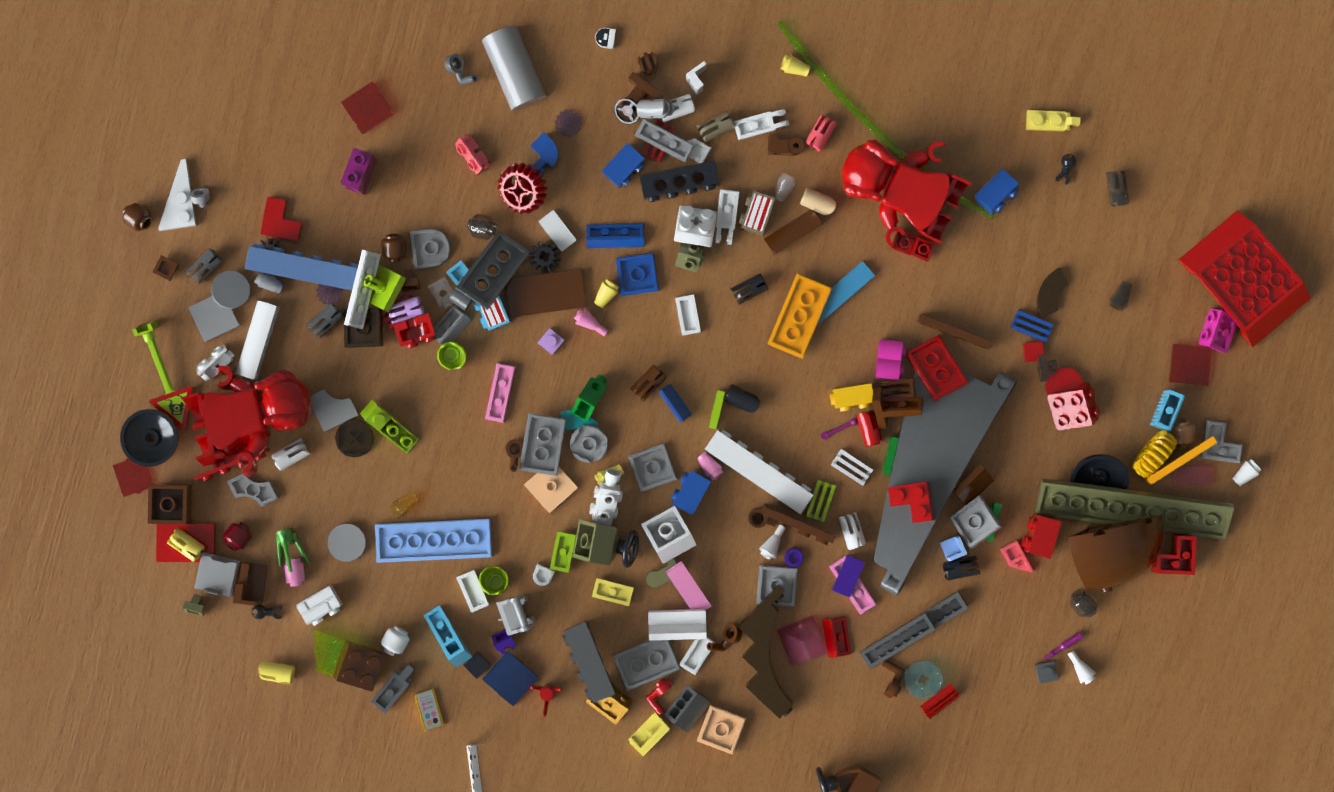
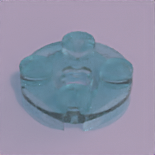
M921 660L914 662L906 669L904 684L912 696L926 700L939 692L943 684V676L940 669L932 662ZM921 675L929 678L926 681V685L918 683Z

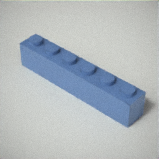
M254 243V246H249L245 269L347 290L353 289L359 264L341 265V260L331 259L330 262L322 261L323 257L316 255L307 258L303 257L304 253L292 251V254L284 253L285 249L273 247V250L265 249L266 245Z

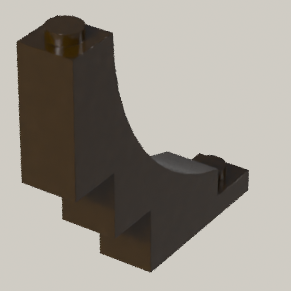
M780 584L739 624V628L754 642L742 656L757 671L747 682L746 688L779 719L783 715L786 717L793 710V701L784 692L774 674L769 650L771 630L779 612V609L773 603L777 604L785 596L783 594L784 588Z

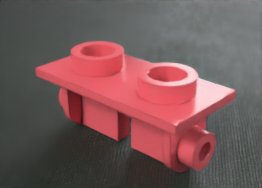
M466 134L457 140L455 145L458 153L464 156L469 168L477 175L482 169L490 166L489 160L482 150L478 153L474 152L479 146L472 136L469 137Z

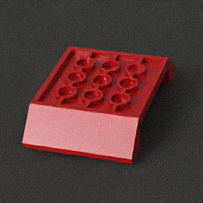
M1235 211L1178 259L1189 274H1194L1242 330L1240 332L1241 336L1252 348L1311 299L1302 279L1259 228L1238 211Z

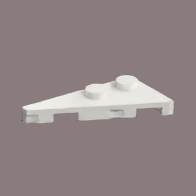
M186 159L180 161L159 225V231L197 226L194 203H192L190 197L192 189Z

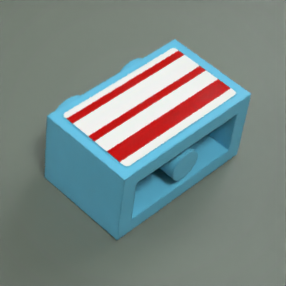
M500 295L488 310L473 301L476 311L480 310L482 314L480 321L484 329L487 328L488 331H492L511 323Z

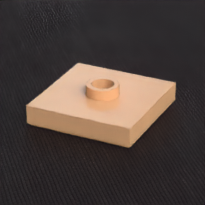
M560 467L558 468L557 476L536 473L524 484L549 513L578 488Z
M710 704L697 741L733 755L746 718Z

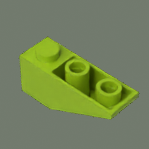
M373 399L360 413L365 421L406 454L419 441L412 432Z

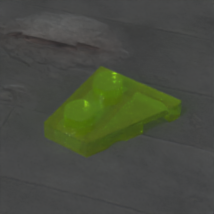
M313 629L316 672L333 678V673L345 640Z

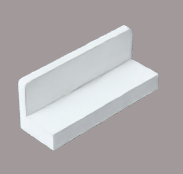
M705 609L648 611L649 640L707 639Z

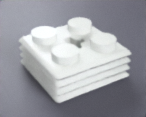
M679 206L674 241L712 247L717 212L710 209Z

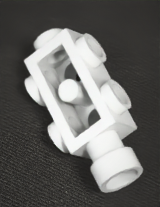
M607 469L605 474L606 482L601 481L600 486L595 487L594 497L596 501L591 503L589 514H592L593 522L612 525L613 519L617 518V502H621L623 491H620V485H617L622 474L619 470Z

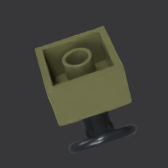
M579 519L572 557L590 563L610 566L616 555L619 554L622 555L624 567L629 568L633 565L639 547L638 532L636 530L630 531L626 540H623L619 537L617 527Z

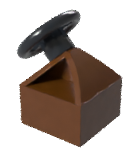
M858 764L846 767L827 778H824L821 767L816 768L822 792L835 790L838 792H876L881 783L878 775Z

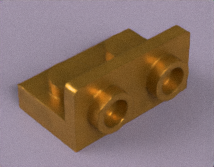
M614 685L615 695L593 703L592 699L588 700L587 698L585 701L587 704L614 724L619 722L633 702L626 693L621 692Z

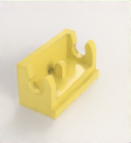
M654 712L628 740L644 756L667 733L670 726Z

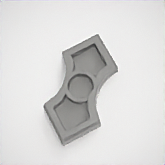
M243 474L227 481L235 498L242 496L253 498L261 507L279 498L271 481L258 483Z

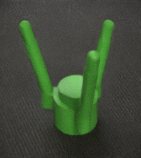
M291 528L276 532L277 538L275 539L279 567L282 566V546L288 570L292 572L288 545L293 544L292 540H294L307 564L310 563L297 539L296 532L292 533Z

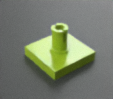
M378 265L376 277L367 275L365 278L370 280L371 283L364 280L363 284L373 289L369 303L389 313L406 278Z

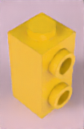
M872 383L833 389V394H830L831 405H835V409L840 408V412L852 410L851 406L859 405V409L871 407L870 403H872L873 398Z

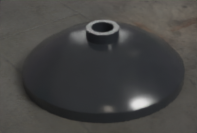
M144 409L137 411L125 421L121 429L120 443L123 452L132 462L140 466L153 467L165 463L173 456L178 446L179 435L174 421L167 414L159 410ZM151 434L155 436V440L153 442L149 439Z
M1096 454L1088 456L1077 463L1072 470L1070 482L1127 489L1129 475L1125 465L1116 457Z

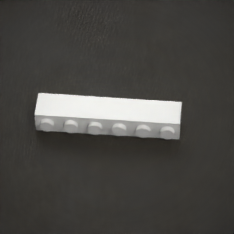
M725 430L721 432L716 431L704 450L799 514L802 513L813 496L810 493L812 489L803 483L801 486L794 482L796 478L787 472L785 475L778 472L780 469L772 462L767 464L762 461L764 457L756 451L753 454L747 451V445L739 440L737 443L731 440L732 435Z

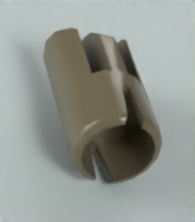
M725 111L696 127L700 130V135L703 137L704 143L734 129L735 125L732 118L729 117V113Z

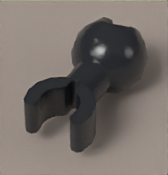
M1066 154L1062 157L1061 164L1063 168L1061 173L1056 176L1055 181L1058 182L1059 178L1064 175L1066 178L1065 184L1069 183V171L1076 165V158L1072 154ZM1069 155L1072 156L1071 160H1068Z
M259 604L252 608L251 613L258 620L263 619L265 616L281 619L282 616H277L272 612L276 609H282V606L265 608V606ZM253 610H257L258 613L253 614Z

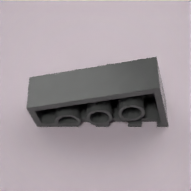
M588 621L566 629L564 631L565 635L562 637L566 646L570 645L572 653H570L573 664H578L580 671H577L581 682L585 681L587 686L585 693L588 700L592 699L593 703L615 695L616 692L607 669L604 668L601 654L596 648L594 636L588 629L590 627Z

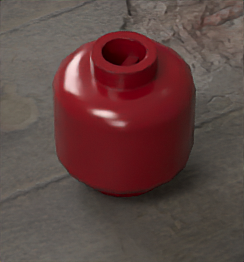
M242 522L230 524L222 536L223 544L235 552L243 550L252 537L248 531L250 528Z

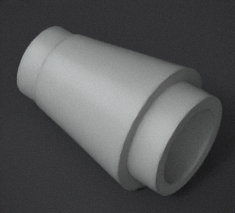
M259 272L254 283L258 284L257 287L278 294L284 285L274 275Z

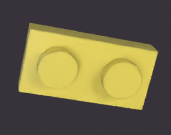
M596 578L592 597L629 606L634 587Z

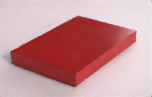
M939 335L905 353L934 402L968 384V380Z
M157 524L156 562H193L167 544L176 527L205 546L204 551L202 550L201 553L206 552L215 555V524ZM201 556L195 562H200Z

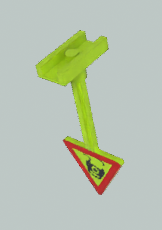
M157 319L146 325H138L132 329L134 336L143 335L166 391L165 395L150 399L149 403L159 411L167 414L179 428L185 431L190 408L181 397L192 394L193 386L191 385L176 391L173 389L155 341L156 337L153 330L159 327Z

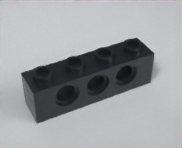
M715 161L640 175V182L644 200L655 202L660 200L659 197L675 198L679 196L678 193L682 192L690 195L697 193V189L705 188V191L714 190L719 185V178ZM701 174L704 177V181L696 183L693 180V176ZM676 178H683L685 185L677 187L674 184ZM663 181L667 187L665 190L659 191L655 187L656 183Z

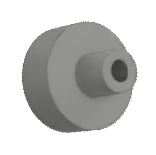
M197 188L190 193L192 203L199 204L201 208L206 207V202L211 198L207 188Z

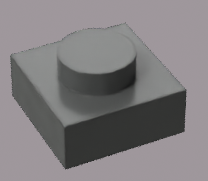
M1055 661L1035 664L1039 684L1058 680Z

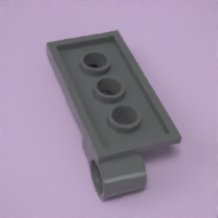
M498 231L456 286L449 301L464 311L467 310L472 301L488 310L529 256L530 251ZM505 253L509 259L501 260L498 254ZM495 267L498 273L492 275L488 272V268ZM484 281L487 284V288L481 289L477 286V283Z

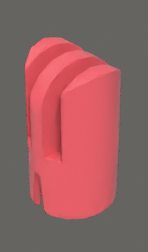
M821 114L807 137L805 144L811 149L815 147L816 151L821 152L838 122L832 121L829 117L825 118V115Z

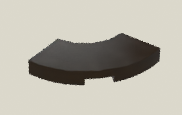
M1061 268L1051 272L1042 282L1039 289L1037 310L1040 318L1059 310L1057 305L1058 295L1068 285Z

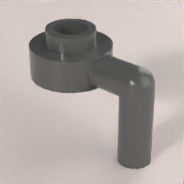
M453 54L446 57L445 68L450 74H455L460 85L477 82L478 78L475 74L464 77L462 73L464 61L460 55Z

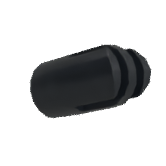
M761 273L730 288L732 292L737 291L734 294L735 299L743 297L737 301L738 305L769 289Z
M733 384L730 385L724 398L725 402L751 413L758 409L760 403L759 398L755 394Z
M973 556L944 562L943 571L946 572V580L981 574L980 570H974L979 567L978 562H974L977 560V557Z

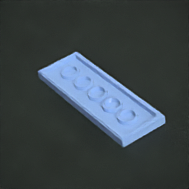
M491 519L375 524L377 563L492 557Z

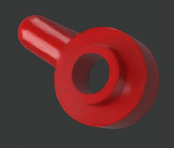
M664 677L655 684L656 688L646 696V700L658 715L662 714L665 710L655 698L665 693L674 685L669 678L666 680Z

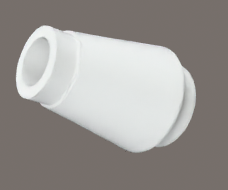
M1250 459L1248 462L1245 461L1232 479L1241 487L1257 477L1261 469Z

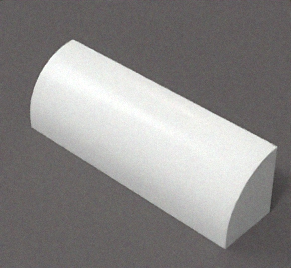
M257 301L235 374L258 380L280 307Z

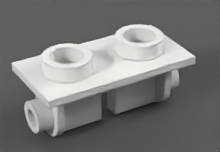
M225 344L221 347H216L209 359H204L198 364V369L196 370L198 376L203 373L201 377L206 382L208 380L211 381L219 373L216 365L227 366L235 355L230 350L226 352Z

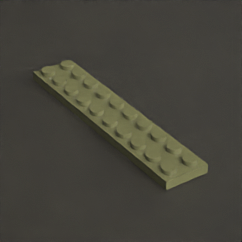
M1042 478L1035 507L1036 515L1103 524L1162 515L1163 532L1223 540L1226 539L1234 511V504L1045 478Z

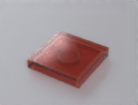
M373 81L341 102L362 135L394 115V112Z
M1172 344L1169 382L1209 386L1212 348Z

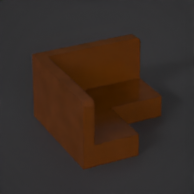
M248 562L241 564L239 582L235 583L233 603L253 606L263 603L267 565Z

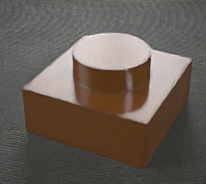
M161 255L153 273L171 281L180 264Z

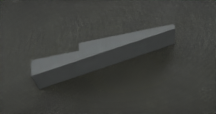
M959 590L862 650L860 654L871 669L931 633L938 626L967 610L968 605Z

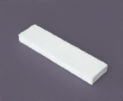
M362 250L344 325L363 329L373 290L364 286L363 281L366 280L371 283L370 280L365 278L367 275L376 277L381 254Z

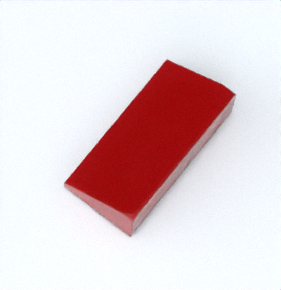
M846 617L822 620L828 657L837 658L852 654Z

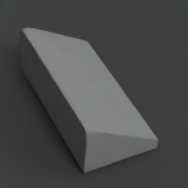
M453 305L434 327L436 340L441 345L445 342L454 341L471 322V319Z

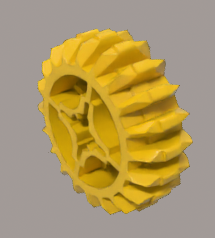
M1166 430L1158 432L1137 454L1132 462V468L1143 478L1151 476L1173 453L1172 451L1177 445V440Z

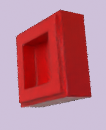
M1043 341L1022 343L1024 362L1045 360Z

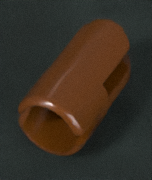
M645 52L643 53L644 56H639L638 64L643 73L651 75V73L658 71L659 62L653 52L651 54Z
M652 365L630 390L635 392L638 397L641 396V400L644 402L666 379V375L655 365Z

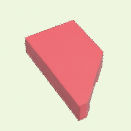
M1018 540L1000 548L1008 566L1031 573L1034 572Z

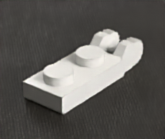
M786 110L769 111L734 121L738 141L789 126V121H781L776 124L773 122L774 117L785 115Z
M720 189L715 243H720L722 228L729 229L727 244H732L739 191Z

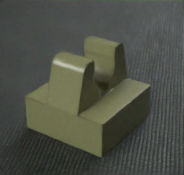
M193 594L191 602H184V612L204 617L206 609L201 605L203 598L200 595Z

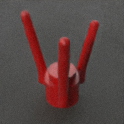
M531 685V689L540 691V697L545 701L543 717H546L549 701L554 698L555 692L562 691V688L552 687L551 685L543 687Z

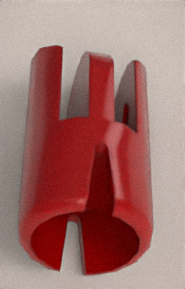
M870 410L858 414L857 420L865 447L883 443L875 412Z

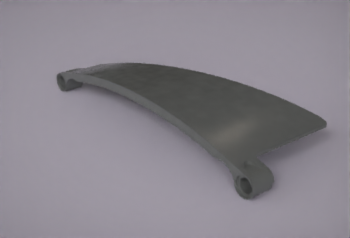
M915 371L916 397H923L922 415L904 416L889 487L929 482L935 520L913 523L910 504L891 507L889 492L887 491L874 556L875 563L888 569L880 584L881 588L895 596H898L902 590L910 569L953 490L1003 403L1014 390L1018 381L1015 378L1000 371L990 386L962 371L968 380V384L934 402Z

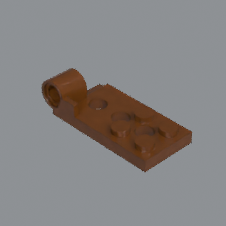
M763 505L761 509H752L748 514V521L755 528H761L765 524L775 527L776 522L780 521L799 529L797 533L808 538L810 535L816 536L815 540L825 545H828V542L833 544L836 536ZM755 513L763 515L761 523L753 522L752 517Z

